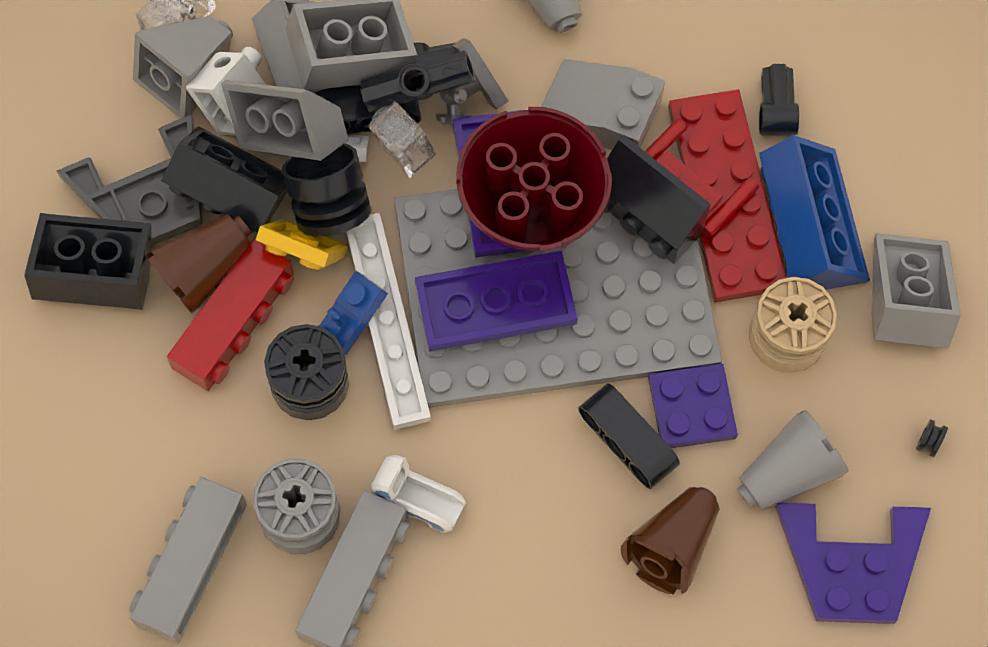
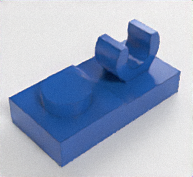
M355 271L335 300L332 308L327 311V315L318 326L335 335L343 347L344 354L347 355L388 295V292L364 274Z

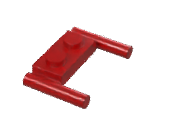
M676 119L645 152L711 204L703 233L707 237H712L759 188V184L749 177L724 202L722 200L723 196L667 150L687 130V125L681 119Z

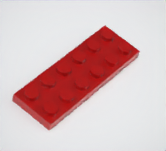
M740 90L670 100L668 108L672 123L676 119H681L687 125V130L676 140L683 164L723 196L722 200L724 202L749 177L759 184V188L712 237H707L704 233L699 237L714 303L763 295L769 286L787 277Z

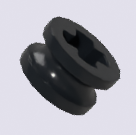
M930 419L918 441L916 450L926 449L929 451V456L934 458L945 438L948 427L944 425L937 427L935 421Z

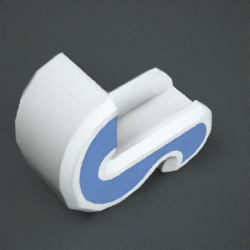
M390 455L384 459L371 483L373 494L406 508L408 517L420 519L426 522L430 528L443 533L453 530L466 505L464 497L459 492L410 471L406 458L398 455Z

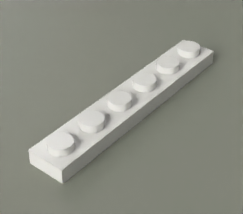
M380 213L371 214L359 226L346 231L355 271L364 274L388 292V295L368 325L393 427L396 430L430 422L431 416Z

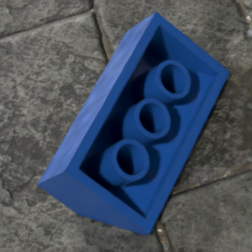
M792 135L760 152L761 174L767 184L770 196L769 205L772 213L775 215L779 231L778 241L784 251L788 278L800 277L810 279L824 287L825 290L870 281L836 150Z

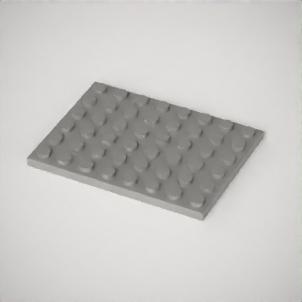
M457 189L394 198L418 366L428 408L649 377V374L722 363L698 240L673 264L667 258L661 259L650 250L645 240L638 235L633 236L621 226L620 220L608 212L603 213L595 226L585 235L563 247L544 251H523L475 258L468 215L460 202ZM562 250L578 318L577 325L429 352L415 277Z

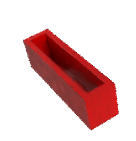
M256 239L251 241V244L239 257L166 356L174 371L208 392L214 383L220 384L224 380L230 369V365H228L236 353L242 354L251 341L252 336L250 334L258 323L262 325L266 322L273 310V302L279 294L285 295L294 281L291 261L284 256L267 251L265 249L266 245L256 241Z

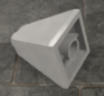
M212 16L138 31L135 33L133 80L179 118L192 114L197 104L186 90V86L216 53L229 52L230 41L233 37L231 28L226 22L222 20L217 21Z

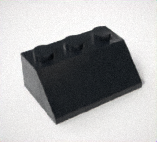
M199 126L179 142L161 180L169 185L170 190L182 197L190 196L198 200L207 211L213 214H228L232 219L239 215L251 232H258L260 226L270 222L287 193L282 170Z
M623 135L607 157L610 172L612 173V186L604 213L610 212L620 220L621 226L633 236L638 235L645 240L650 250L661 259L667 258L675 264L703 234L711 204Z
M40 213L24 274L32 300L143 310L150 275V262L144 254L151 250V223Z

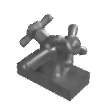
M462 38L452 47L456 53L464 50L467 52L472 63L475 82L440 92L442 100L447 104V114H436V120L443 125H453V119L473 116L467 111L461 112V104L479 91L483 93L489 104L496 109L509 101L471 41L466 38ZM423 77L421 86L418 90H420L424 86L425 77Z

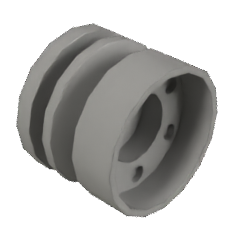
M286 459L273 464L261 475L254 489L253 506L265 537L276 548L289 554H308L321 549L333 538L339 525L340 506L331 477L320 465L306 459ZM296 496H301L303 502H297L295 508H290L288 501H294Z

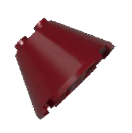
M528 107V110L508 114L506 111L501 112L486 120L470 135L459 156L456 184L459 199L466 214L484 234L512 248L544 251L568 245L581 238L595 226L604 213L609 201L612 173L610 172L606 151L602 143L584 123L567 113L555 109Z

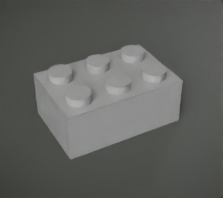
M335 0L293 4L286 33L304 90L361 85V81L401 70L408 64H414L417 52L399 0Z

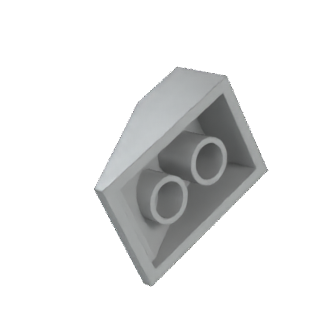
M564 59L541 107L555 109L578 119L598 137L604 148L612 150L623 135L638 147H641L662 101L665 81L633 68Z
M876 233L874 237L872 321L875 340L949 348L961 315L948 242Z

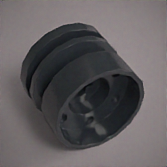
M343 144L321 161L291 156L282 166V174L288 195L293 198L291 205L295 214L298 229L304 234L331 236L343 233L359 226L369 217L372 209L365 183L361 181L363 174L357 151L349 144Z
M309 324L291 326L279 333L268 346L264 360L266 376L272 396L281 410L294 418L314 420L324 418L338 409L346 398L349 379L343 347L335 335L323 327ZM304 362H311L307 371H301V368L304 367Z

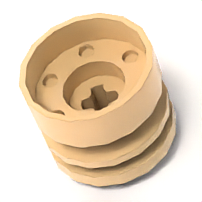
M790 277L776 281L763 293L750 323L749 340L753 352L762 363L776 371L792 373L806 370L818 361L836 327L837 311L833 298L824 287L810 279ZM795 316L800 317V319L798 318L795 321L790 320V318L793 319Z

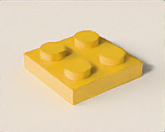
M285 219L260 226L256 241L266 244L265 249L280 256H286L289 253L299 257L300 264L316 270L345 259L349 247L348 244L328 236L306 235L298 229L297 224Z

